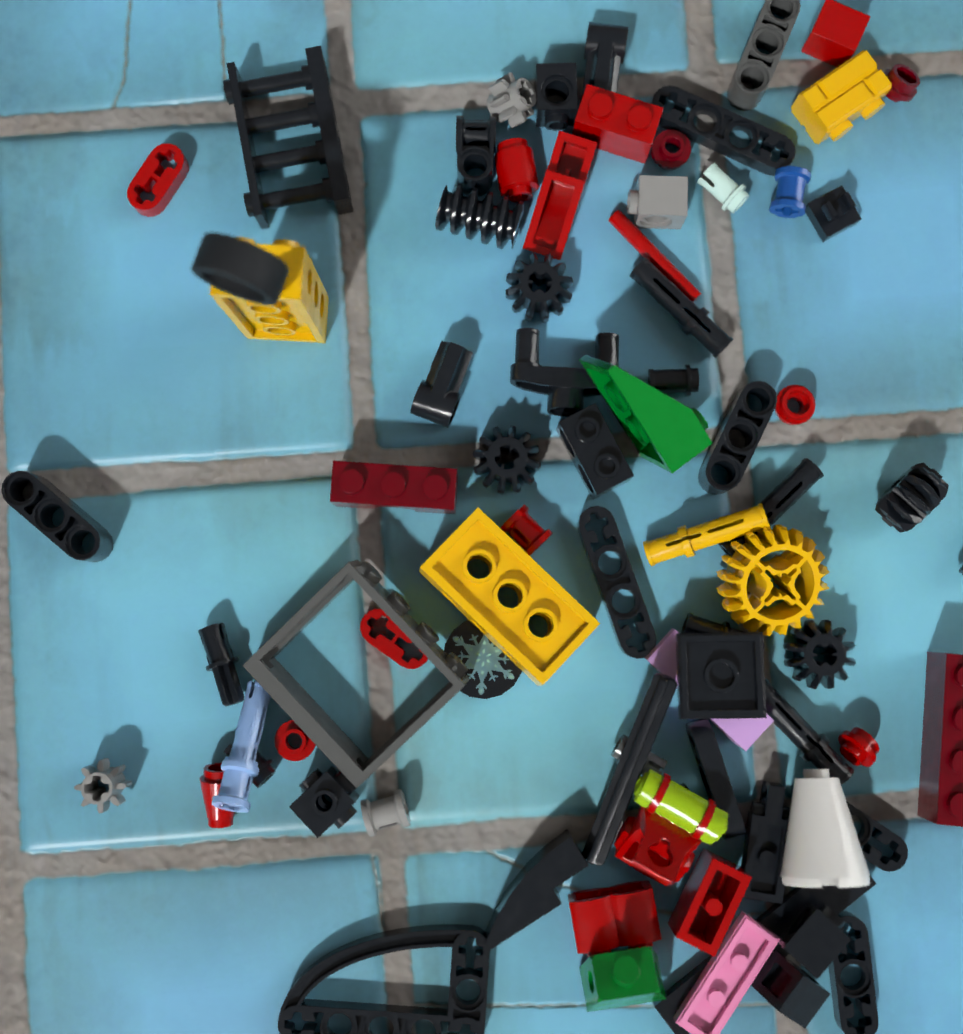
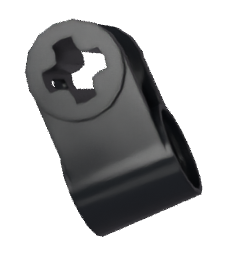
M463 116L456 117L458 182L462 183L463 193L466 195L470 193L473 187H477L478 197L483 196L492 186L493 154H495L496 117L490 116L488 121L464 120ZM471 168H479L484 171L482 175L475 177L468 175L466 172Z

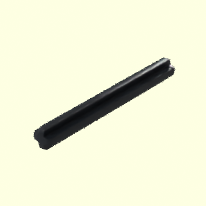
M656 673L653 676L590 831L582 854L587 862L592 865L602 866L606 862L633 796L635 784L642 774L676 691L677 681L668 675Z

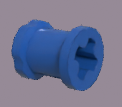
M797 166L780 167L775 171L774 178L778 182L775 200L770 203L769 211L783 218L803 216L806 212V205L803 203L805 185L811 181V172Z

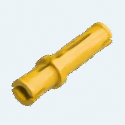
M760 503L757 506L687 528L686 525L677 527V532L650 541H644L643 546L649 564L654 566L657 563L682 555H686L687 558L695 556V551L733 540L744 536L747 532L760 531V529L770 527L764 507Z

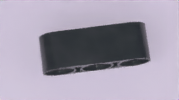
M762 381L751 382L733 398L699 470V484L707 493L713 495L723 494L736 487L741 481L776 407V392L768 383ZM747 394L756 395L761 400L762 409L760 412L752 411L747 406ZM730 430H738L744 435L745 446L743 448H737L730 443L728 437ZM713 465H720L728 472L729 478L726 485L718 484L713 480L711 476Z
M16 471L5 478L1 489L5 501L68 556L75 560L100 562L110 555L113 550V539L110 533L49 480L26 471ZM32 482L34 487L31 498L25 501L22 495L25 485ZM58 508H62L65 514L62 524L55 527L52 521L53 514ZM92 533L95 538V546L92 551L86 554L82 547L83 539L86 535Z

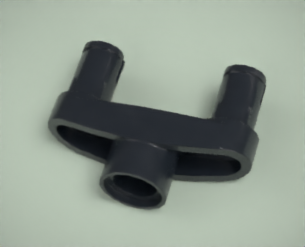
M534 328L518 329L516 331L515 363L510 367V383L513 386L525 391L548 395L547 412L556 416H571L583 410L584 397L601 395L585 368L540 365L539 330ZM615 333L597 334L595 337V358L618 367L619 335Z

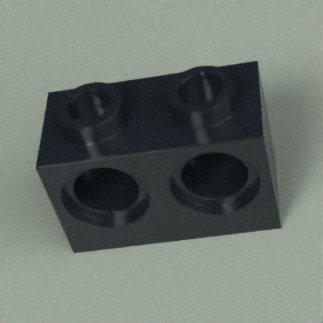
M596 403L559 421L556 431L592 500L627 483L634 477Z

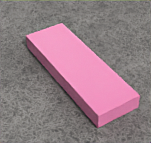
M741 911L723 939L716 956H712L673 1016L675 1023L691 1034H720L780 941L779 936Z

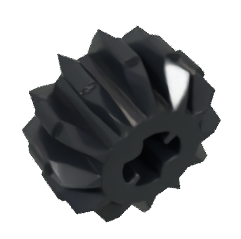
M533 252L529 256V265L524 261L517 260L515 262L517 273L507 274L506 282L511 287L506 289L505 296L507 299L515 300L512 305L514 313H518L524 308L527 309L525 320L528 322L532 321L534 312L540 313L542 322H548L549 310L555 315L560 316L564 310L561 303H569L571 301L572 293L566 289L572 286L573 279L570 276H562L566 270L564 262L554 267L551 266L553 259L551 254L545 256L543 263L538 262V256ZM534 283L538 287L545 284V293L540 289L533 292L532 284Z
M512 425L508 429V437L502 436L501 429L498 426L494 427V442L484 435L479 438L480 444L488 451L479 449L473 451V458L485 461L474 467V473L481 475L489 472L482 483L485 488L490 487L496 479L499 481L497 493L501 495L504 494L506 483L508 482L511 483L514 493H519L521 485L518 478L531 485L534 482V477L526 469L535 471L541 467V462L528 459L540 452L538 445L525 448V445L531 438V434L525 432L517 440L515 439L516 426ZM509 451V457L512 454H515L517 457L513 461L512 469H504L505 464H502L501 467L497 465L496 462L500 460L501 452Z
M924 462L915 464L907 472L903 473L878 499L875 510L882 516L881 519L890 527L893 526L897 531L905 532L911 530L946 497L949 485L934 468L930 469Z
M814 620L805 621L804 631L793 628L790 631L792 637L797 642H785L783 645L785 650L793 651V657L786 658L783 662L784 665L787 667L797 666L792 678L795 681H801L806 678L808 688L817 689L820 682L824 688H834V677L844 681L848 678L847 672L842 668L843 665L854 666L856 664L855 659L846 657V652L854 649L856 645L854 642H841L846 635V630L843 627H837L832 630L833 626L830 620H821L819 625ZM815 647H823L825 652L820 653L825 655L822 662L814 661L813 659L814 656H818V654L813 653Z

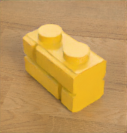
M863 50L799 93L791 106V112L799 123L805 126V131L815 144L819 145L829 137L835 142L853 128L852 121L860 116L867 120L885 106L883 99L891 90L892 83L881 69L878 70L877 63L868 51Z

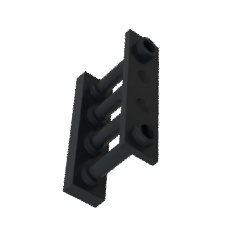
M321 46L305 48L308 64L302 65L301 70L245 81L242 80L235 62L226 63L229 79L223 80V86L228 104H234L250 191L243 194L248 216L255 217L261 229L269 228L266 210L326 199L327 203L334 201L338 215L354 212L329 77ZM305 87L306 90L313 89L315 102L308 103L307 108L249 118L246 97ZM312 124L313 128L320 126L322 139L315 140V145L256 156L253 140L254 134ZM319 161L320 165L327 164L329 177L322 178V183L263 194L259 172Z

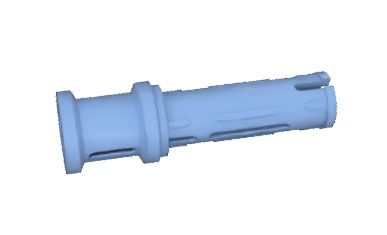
M252 681L247 683L245 699L230 756L225 757L221 764V770L224 773L219 793L213 796L212 805L222 810L238 813H247L250 810L251 804L248 802V796L252 780L259 773L258 763L255 761L271 698L257 681L255 683Z

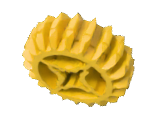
M779 524L774 525L772 530L770 527L760 529L757 532V536L752 532L745 533V543L743 545L737 541L731 542L732 549L735 550L732 557L729 555L721 556L722 561L728 564L727 569L716 571L717 577L726 581L716 587L718 594L725 597L721 604L726 611L731 612V619L737 624H743V627L748 631L756 632L758 630L764 636H771L773 631L780 635H786L788 625L794 629H801L800 618L803 616L808 619H815L810 609L814 604L824 605L822 599L818 597L819 591L829 589L827 583L820 579L830 573L826 566L820 564L825 556L821 551L815 549V542L808 537H803L804 535H802L801 531L794 528L787 530V527ZM785 550L780 556L776 554L769 561L763 562L760 560L771 552ZM765 571L771 574L772 578L774 579L773 582H775L780 589L774 587L773 583L770 581L771 578L765 573ZM749 574H751L750 582L747 585ZM776 600H784L774 607L762 609L764 605L769 607Z

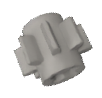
M510 72L489 86L488 89L492 94L488 96L487 106L491 116L496 117L497 122L503 123L508 120L510 127L514 128L526 122L527 118L534 114L531 107L536 103V94L533 86L527 79L519 78L515 80L514 75Z
M104 758L98 761L97 770L91 765L83 767L81 771L85 779L82 783L74 786V789L81 791L84 798L81 806L96 804L98 812L103 813L109 809L110 801L116 806L123 804L126 800L121 793L124 788L132 785V781L125 780V776L122 773L126 766L123 764L116 768L110 767L109 759ZM100 779L102 783L109 784V791L106 792L104 787H99L98 781Z

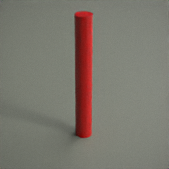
M620 209L612 214L608 219L611 225L644 258L648 257L650 262L692 302L702 294Z

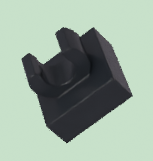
M842 185L806 205L805 213L822 242L855 226L861 220L855 208V202Z

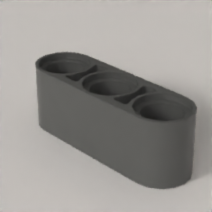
M765 0L727 90L728 101L735 109L741 111L752 110L761 101L771 82L800 12L801 5L799 0ZM772 13L779 14L783 19L774 17ZM757 47L766 49L770 54L761 53ZM741 82H750L756 89H747Z

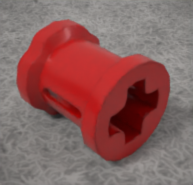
M524 504L500 528L505 533H508L530 556L553 532L550 529L544 530L528 514L529 508Z

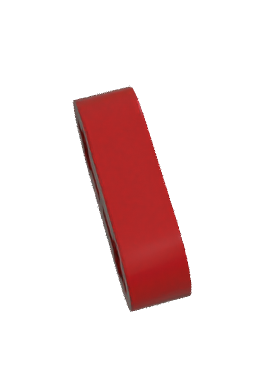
M170 143L160 144L151 151L127 189V198L138 213L146 217H154L165 210L189 172V163L183 152L176 145ZM164 159L167 161L174 159L177 166L174 169L171 167L164 169L161 163ZM143 191L145 193L152 191L155 199L152 202L150 200L143 201L140 198V194Z
M373 609L363 616L360 623V631L363 638L397 664L407 669H416L428 661L424 654L420 660L414 657L407 661L403 658L406 651L396 643L397 640L402 638L410 644L412 641L382 609ZM382 616H385L388 619L386 627L395 633L393 639L391 640L384 634H379L376 638L370 634L373 630V627L369 624L372 618L379 620Z

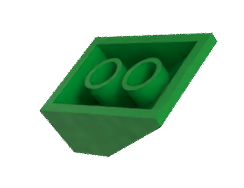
M584 355L579 359L642 458L670 473H674L712 444V441L705 432L708 424L697 409H690L613 364L588 355Z

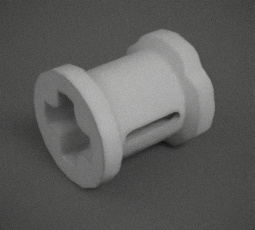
M402 789L395 790L394 795L372 802L368 799L360 801L362 817L369 837L376 836L378 830L402 824L404 827L411 825L409 810Z

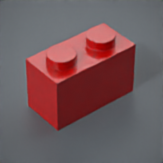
M587 84L575 118L572 135L598 142L597 149L645 164L664 108Z
M703 848L668 921V925L675 937L715 957L752 877L741 866Z

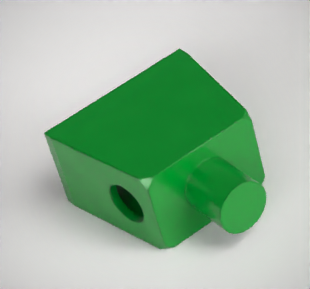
M652 947L592 955L579 967L587 1012L666 1000L658 956Z

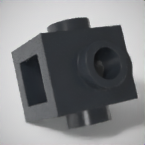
M331 766L324 774L317 768L299 785L304 793L289 806L310 831L319 838L332 824L340 829L357 812L352 805L360 796L355 791L356 788L340 770L337 772ZM324 794L330 796L332 802L327 801Z

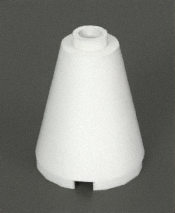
M803 769V778H795L781 869L782 884L785 886L823 888V886L838 885V888H850L870 885V873L839 777H830L829 769Z

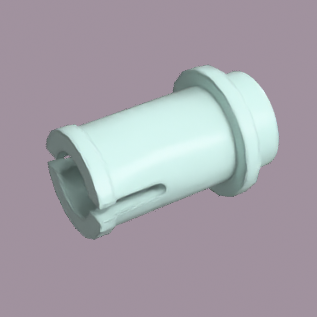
M716 163L710 165L703 173L705 177L701 176L697 182L723 204L721 207L723 211L729 210L735 213L749 197V194L745 191L746 186L744 184L739 186Z

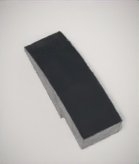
M568 829L547 843L530 859L508 886L496 906L485 931V943L489 950L561 905L560 895L555 887L588 867L585 857Z

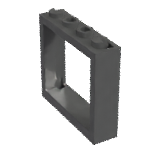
M359 560L348 562L242 665L356 789L470 680L465 674L468 668L464 662L453 652L447 655L436 643L439 637L434 630L423 621L418 624L408 613L411 609L408 603L397 592L393 591L390 594L379 583L382 579L379 572L367 561L361 564ZM354 580L450 681L369 759L275 659Z

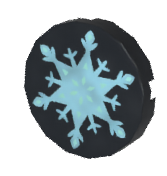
M469 620L454 629L445 643L444 652L447 655L453 652L468 668L465 674L470 680L460 691L469 697L489 699L500 696L515 685L522 672Z

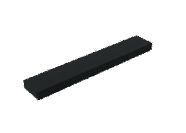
M869 876L870 885L862 887L838 888V885L823 886V888L795 887L784 896L782 904L775 903L755 920L780 936L808 902L813 904L818 910L827 905L838 915L876 885V882ZM779 942L771 953L772 955L776 950L785 957L789 955ZM712 955L665 991L666 1000L652 1002L674 1034H690L675 1023L673 1016L712 958Z

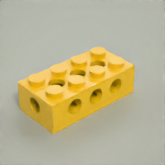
M236 237L259 246L277 256L286 263L289 269L278 302L274 305L250 302L210 285L211 297L247 339L326 343L329 296L305 246H300L298 242L287 239L274 240L273 245L256 244L250 238Z
M479 507L420 566L419 573L537 686L544 685L600 624ZM474 559L484 561L489 569L488 576L481 579L471 576L467 570V563ZM503 587L513 589L518 596L516 607L507 608L503 606L498 600V590ZM537 615L546 621L548 629L544 637H537L530 632L528 622L531 616Z

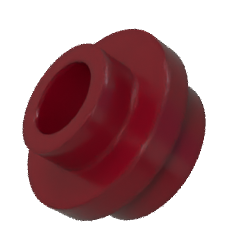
M895 64L892 69L884 71V74L892 83V88L886 95L888 99L894 102H909L915 97L920 79L911 68L903 64Z
M665 130L659 133L651 146V155L654 162L665 170H675L682 167L688 161L691 154L689 139L685 134L677 130ZM673 144L677 146L678 152H668L665 145Z

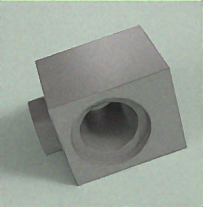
M639 175L635 189L628 191L627 214H634V225L637 228L681 229L687 218L688 176Z

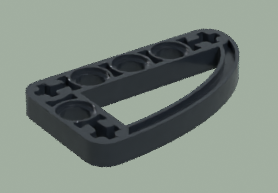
M423 925L384 931L347 943L318 959L298 977L282 1004L278 1018L279 1033L335 1034L331 1031L328 1021L334 1014L341 1013L349 1017L352 1024L351 1030L346 1034H373L370 1029V1023L376 1017L381 1016L391 1020L394 1031L391 1034H413V1024L422 1019L433 1023L436 1031L435 1034H442V1021L448 1022L447 1031L458 1032L461 1030L462 1024H469L471 1032L484 1034L490 950L485 943V931L474 925ZM469 937L476 938V945L483 946V949L475 951L474 968H466V949L459 948V945L467 943ZM452 947L448 1009L305 999L309 992L325 978L356 962L403 950ZM457 966H461V967H463V968L457 970L456 967H457ZM482 967L483 970H482V971H479V970H477V968ZM471 979L477 982L480 987L479 995L469 1001L460 998L456 992V987L461 981ZM295 1012L302 1013V1020L311 1022L316 1021L318 1012L324 1014L320 1024V1033L315 1032L317 1023L308 1022L304 1024L302 1030H296L295 1023L288 1020L293 1018Z

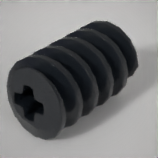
M458 182L452 192H449L447 186H445L437 211L435 227L436 230L443 231L450 221V231L453 235H458L465 226L467 239L473 240L480 230L483 244H488L493 236L496 235L497 248L503 249L507 242L511 240L513 249L523 217L524 202L519 200L515 208L510 210L508 197L504 196L496 206L493 202V192L490 191L482 201H479L477 187H473L466 197L463 196L462 183Z

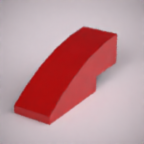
M559 131L523 249L544 256L551 254L554 259L561 261L598 142Z

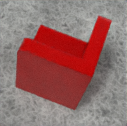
M826 0L801 51L838 68L851 59L855 53L871 16L834 0Z

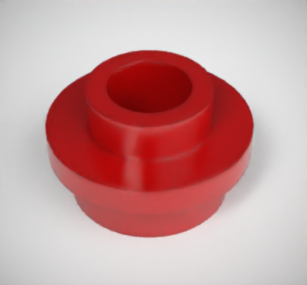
M789 385L776 395L777 403L774 410L778 418L784 423L800 425L808 421L814 414L815 399L807 388L801 385ZM789 399H794L799 403L800 409L798 412L789 410L787 405Z
M293 720L283 723L275 735V747L278 753L289 761H300L307 758L316 746ZM291 733H297L301 736L302 744L299 748H293L289 745L288 737Z
M854 727L850 731H843L839 735L840 752L848 762L855 766L862 765L865 767H870L876 762V754L880 748L876 740L868 732L859 727Z

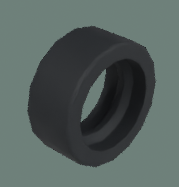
M217 232L205 233L191 267L192 272L198 278L211 286L235 297L262 305H274L278 302L289 272L286 263L267 250L245 240Z

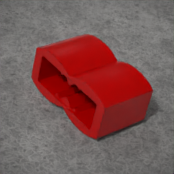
M649 880L627 882L611 887L593 888L567 894L578 954H587V957H590L592 955L612 952L611 949L620 946H628V949L652 947L653 942L662 939L653 889Z

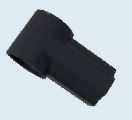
M589 21L584 52L586 68L582 97L587 84L617 93L620 64H623L628 26Z
M441 341L426 381L422 380L417 389L410 413L449 428L460 401L461 394L459 392L473 359V353L458 344Z

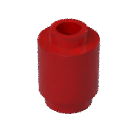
M524 138L506 139L497 145V153L494 156L500 194L503 197L507 196L511 202L527 201L539 189L533 149L528 146V141Z

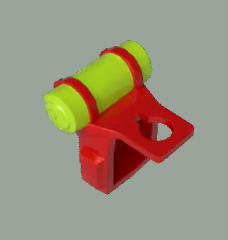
M649 769L648 772L639 777L635 784L634 801L640 805L639 812L635 817H628L621 826L614 842L616 847L615 857L664 886L672 885L673 882H678L689 871L695 858L693 851L697 849L701 842L712 845L727 831L729 814L716 807V802L710 798L706 800L674 782L668 774L660 775L654 770Z

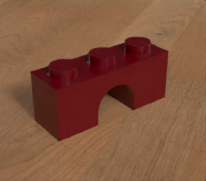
M333 461L330 502L336 507L365 509L394 507L411 509L416 512L456 514L458 470L454 468Z

